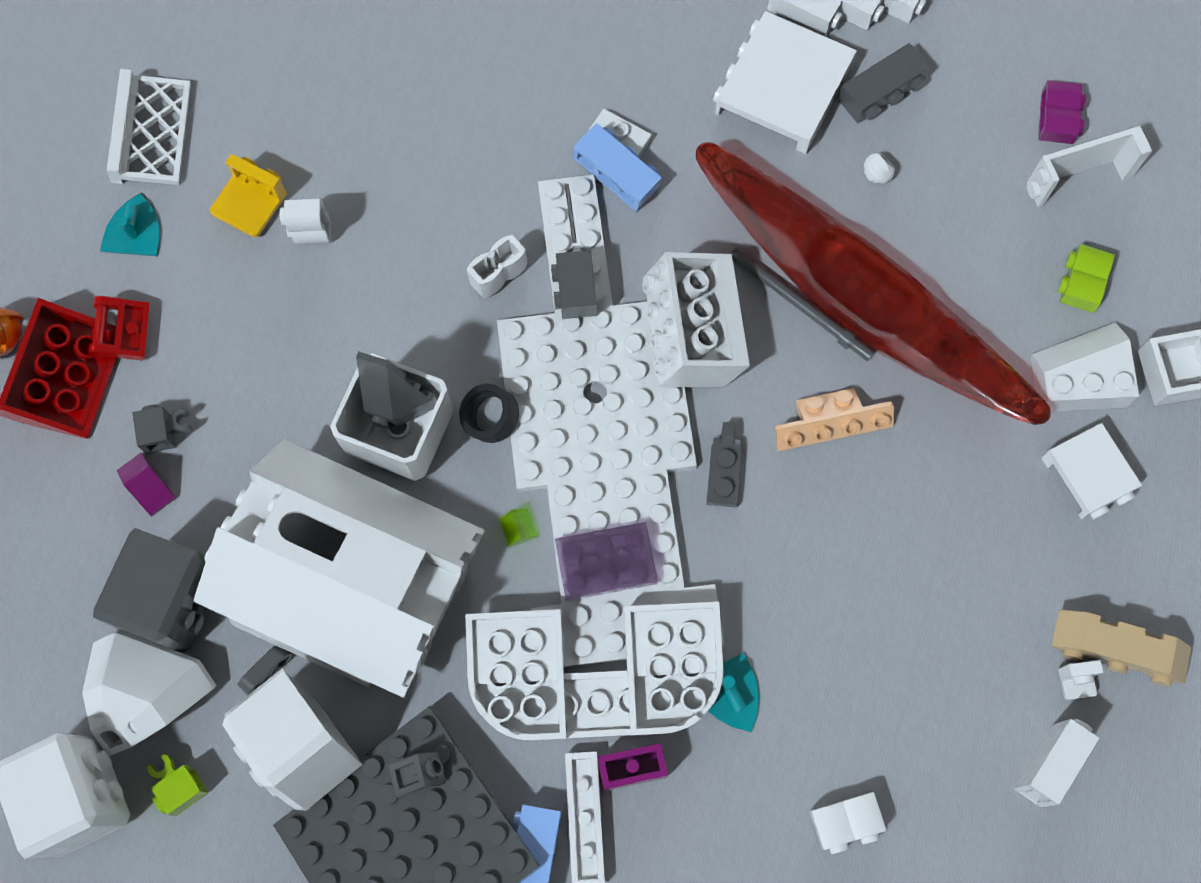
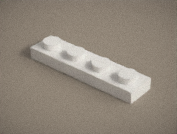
M597 751L565 753L572 883H605Z

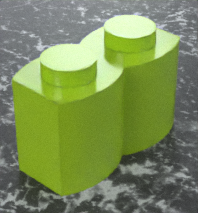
M1079 244L1075 252L1070 251L1064 266L1069 268L1067 276H1062L1057 292L1061 293L1060 303L1094 313L1101 304L1115 254L1083 244Z

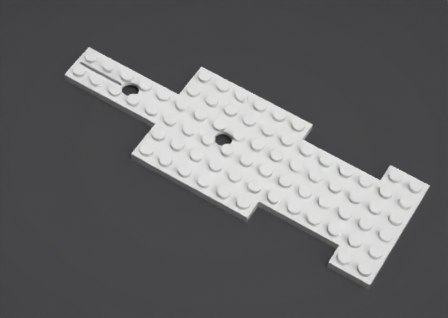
M594 174L538 181L553 303V292L559 291V283L552 282L551 265L557 264L556 253H565L572 248H582L585 251L591 250L597 316L562 319L561 309L555 310L554 304L555 313L497 320L505 390L516 399L520 414L517 426L510 435L517 492L547 488L562 603L531 608V611L561 609L564 668L627 660L624 606L718 601L715 584L684 588L667 473L691 470L697 467L685 387H659L658 377L654 373L655 353L650 345L651 325L646 317L647 301L613 306ZM590 383L592 385L600 383L606 388L607 395L603 401L591 403L584 397L585 387ZM721 625L722 647H724L725 644Z

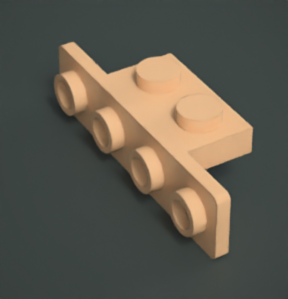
M854 388L796 400V409L801 420L775 427L776 447L778 451L893 427L894 405L889 401L863 407Z

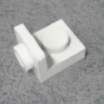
M1101 660L1068 664L1058 669L1064 699L1074 700L1097 695L1094 676L1104 673Z

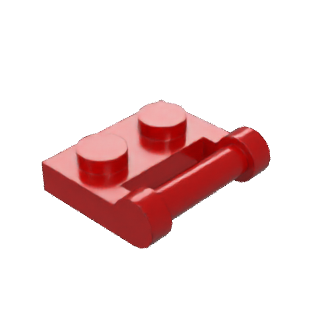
M95 296L93 307L96 308L93 340L89 344L88 354L95 357L108 356L143 361L145 357L150 302ZM110 309L117 310L114 345L105 344L108 310Z

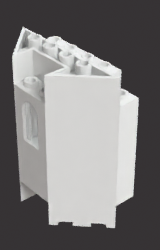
M283 439L249 470L252 482L247 490L242 489L235 503L237 509L232 517H226L221 528L217 527L212 544L204 557L206 563L193 602L228 617L231 625L354 682L368 688L372 683L404 698L415 674L418 675L431 649L432 639L455 592L459 591L471 566L472 557L485 530ZM291 513H301L347 535L332 562L285 540L279 532L282 519Z

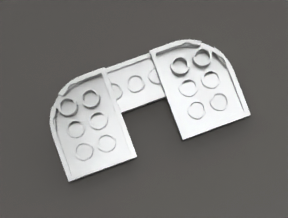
M719 601L624 606L627 671L564 674L561 609L465 614L467 677L470 696L479 714L497 731L512 738L521 740H551L673 733L688 728L699 721L714 704L720 692L723 680V653Z

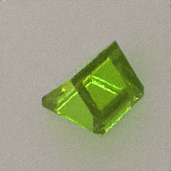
M527 508L512 509L499 518L509 548L538 537Z

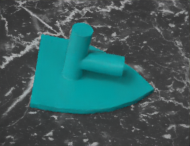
M141 193L126 201L114 213L106 226L100 248L101 252L157 257L160 244L158 217L151 204Z
M741 653L723 663V680L720 692L708 712L717 720L732 728L752 732L758 713L759 693L757 680L751 665L744 653Z

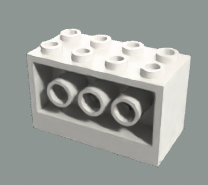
M665 252L642 280V289L646 293L648 304L646 307V317L651 325L650 345L655 353L654 373L658 377L659 387H725L750 367L732 254Z

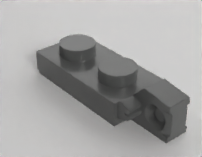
M723 422L721 438L714 437L706 505L737 507L742 447H740L741 440L734 439L735 423Z

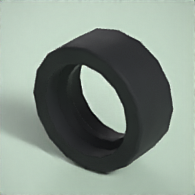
M488 383L477 385L467 392L461 401L459 409L460 424L464 431L473 438L486 443L500 442L510 436L517 426L520 415L519 406L514 396L505 389ZM497 397L502 402L501 418L491 429L482 430L477 426V411L486 399Z

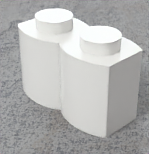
M322 199L284 200V207L280 208L281 225H286L287 236L292 237L295 244L331 242V222L327 211H325Z
M513 235L501 238L493 245L490 252L476 257L469 264L467 274L470 284L482 298L494 295L502 288L506 280L513 279L524 271L527 266L526 249Z
M874 792L809 811L821 849H830L831 854L850 849L848 843L860 839L862 845L881 839L879 833L887 831Z

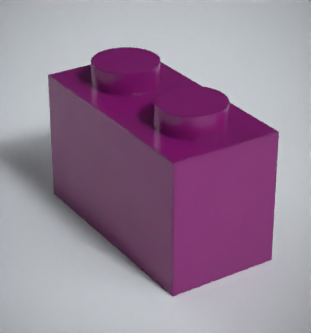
M661 743L597 757L604 792L668 777Z

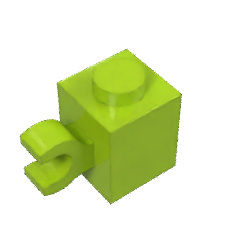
M163 754L161 758L165 762V768L161 772H158L152 764L147 766L150 776L162 779L151 787L155 795L152 800L162 814L178 816L209 792L192 766L183 764L176 769L172 757Z

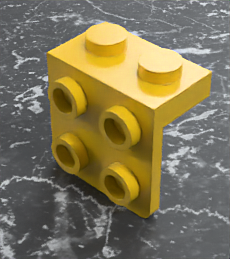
M231 153L225 164L232 177L210 207V213L220 221L256 238L261 234L287 195V192L281 182L280 175L271 169L263 170L257 167V164L248 157L243 156L239 158Z

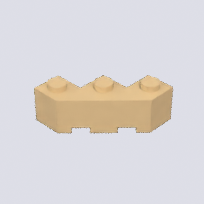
M1059 610L1051 646L1061 651L1064 658L1073 661H1082L1083 657L1096 658L1107 665V670L1119 674H1126L1127 670L1141 671L1152 678V683L1160 686L1171 687L1172 683L1185 684L1192 647L1179 638L1167 634H1162L1161 637L1153 636L1152 634L1145 633L1146 628L1121 621L1108 623L1100 620V615L1089 612Z

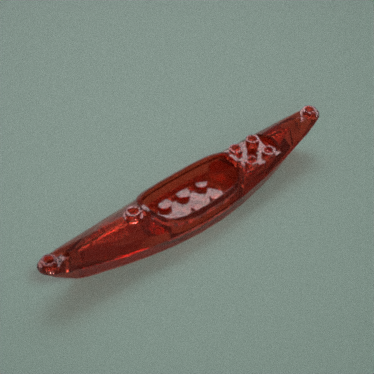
M704 142L697 147L695 152L696 161L725 204L790 281L831 320L843 329H848L854 333L858 340L881 355L992 410L1033 425L1044 424L1051 417L1050 406L1042 396L960 317L880 249L737 155L712 142Z

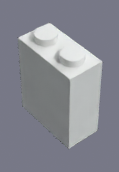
M1068 719L1053 724L1013 789L1040 808L1059 805L1098 742L1099 737L1091 733L1093 729L1079 719Z

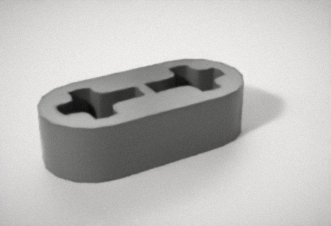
M276 645L273 646L241 677L237 685L248 696L281 670L290 661L293 653Z

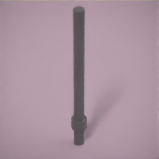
M738 248L731 252L734 261L838 339L837 343L846 350L850 348L866 361L873 356L874 351L856 339L857 335L850 329H843Z

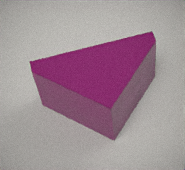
M142 452L116 470L124 487L151 517L176 499Z

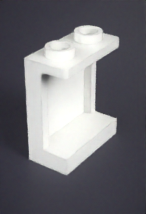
M1102 423L1050 449L1042 457L1047 468L1055 466L1082 509V512L1078 514L1081 520L1088 516H1091L1094 520L1110 511L1107 506L1114 502H1117L1119 506L1127 503L1136 497L1133 492L1142 486Z

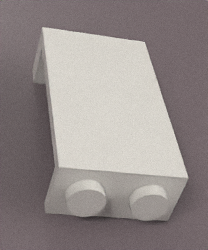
M1141 126L1042 156L1027 182L1028 194L1035 200L1037 206L1041 207L1060 180L1059 178L1109 162L1114 163L1122 181L1133 178L1152 152V149Z

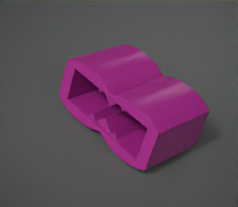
M1047 80L1042 89L1040 100L1039 141L1073 144L1078 136H1082L1085 120L1081 119L1080 111H1083L1086 103V94L1082 93V84Z

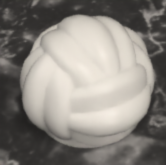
M881 153L871 154L864 162V173L868 181L875 184H884L893 178L895 167Z

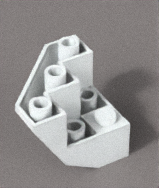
M117 630L97 639L93 643L82 695L90 731L101 747L111 756L136 745L167 726L217 685L199 659L122 630Z

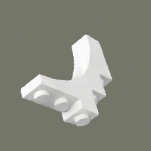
M769 0L767 10L826 37L831 28H837L841 18L865 30L869 29L873 21L878 22L883 12L910 23L914 14H921L927 0Z

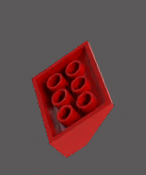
M41 298L37 299L0 395V416L23 424L83 439L88 438L116 357H95L88 354L89 344L93 340L95 318ZM107 323L105 344L114 345L116 326Z

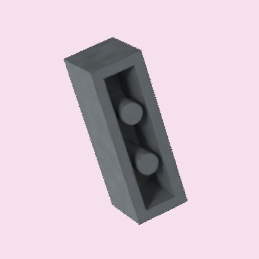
M908 43L841 86L838 100L857 124L865 119L871 120L881 112L882 108L889 104L890 106L897 104L904 97V94L911 90L913 92L919 90L926 83L930 66L914 47Z

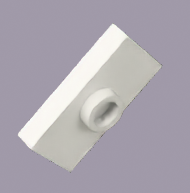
M604 108L590 127L591 129L597 123L602 128L610 129L616 136V140L624 146L631 147L637 153L638 158L652 137V134Z

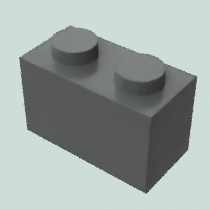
M591 250L556 253L557 264L551 265L552 282L559 283V291L553 292L555 310L561 309L562 319L597 316Z

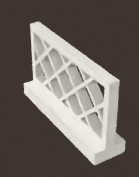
M120 69L107 163V173L111 183L123 184V180L180 185L191 81L133 75L132 70ZM139 85L152 86L156 92L144 99L138 93ZM172 88L184 89L183 96L174 102L165 94ZM162 97L169 106L157 113L149 104ZM146 107L153 117L141 124L135 118V115ZM174 110L180 116V121L170 127L162 118ZM158 121L166 131L153 138L146 129ZM143 133L150 142L137 149L132 144V139ZM171 135L177 141V146L166 152L159 143ZM155 146L163 156L151 164L143 154ZM137 158H140L147 166L140 172L128 171L129 164ZM168 160L174 166L173 176L161 175L156 168Z

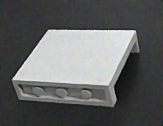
M765 11L760 21L757 19L754 21L749 33L751 36L749 41L742 43L737 55L739 57L738 62L730 65L725 77L727 79L724 87L720 85L714 95L713 101L716 102L715 114L719 115L722 108L798 141L796 150L807 154L853 65L857 50Z

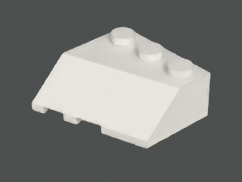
M1116 322L1036 352L1030 356L1038 412L1127 408L1139 397L1131 342Z

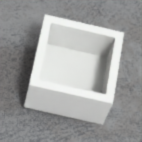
M1201 329L1150 338L1138 350L1154 406L1201 398Z

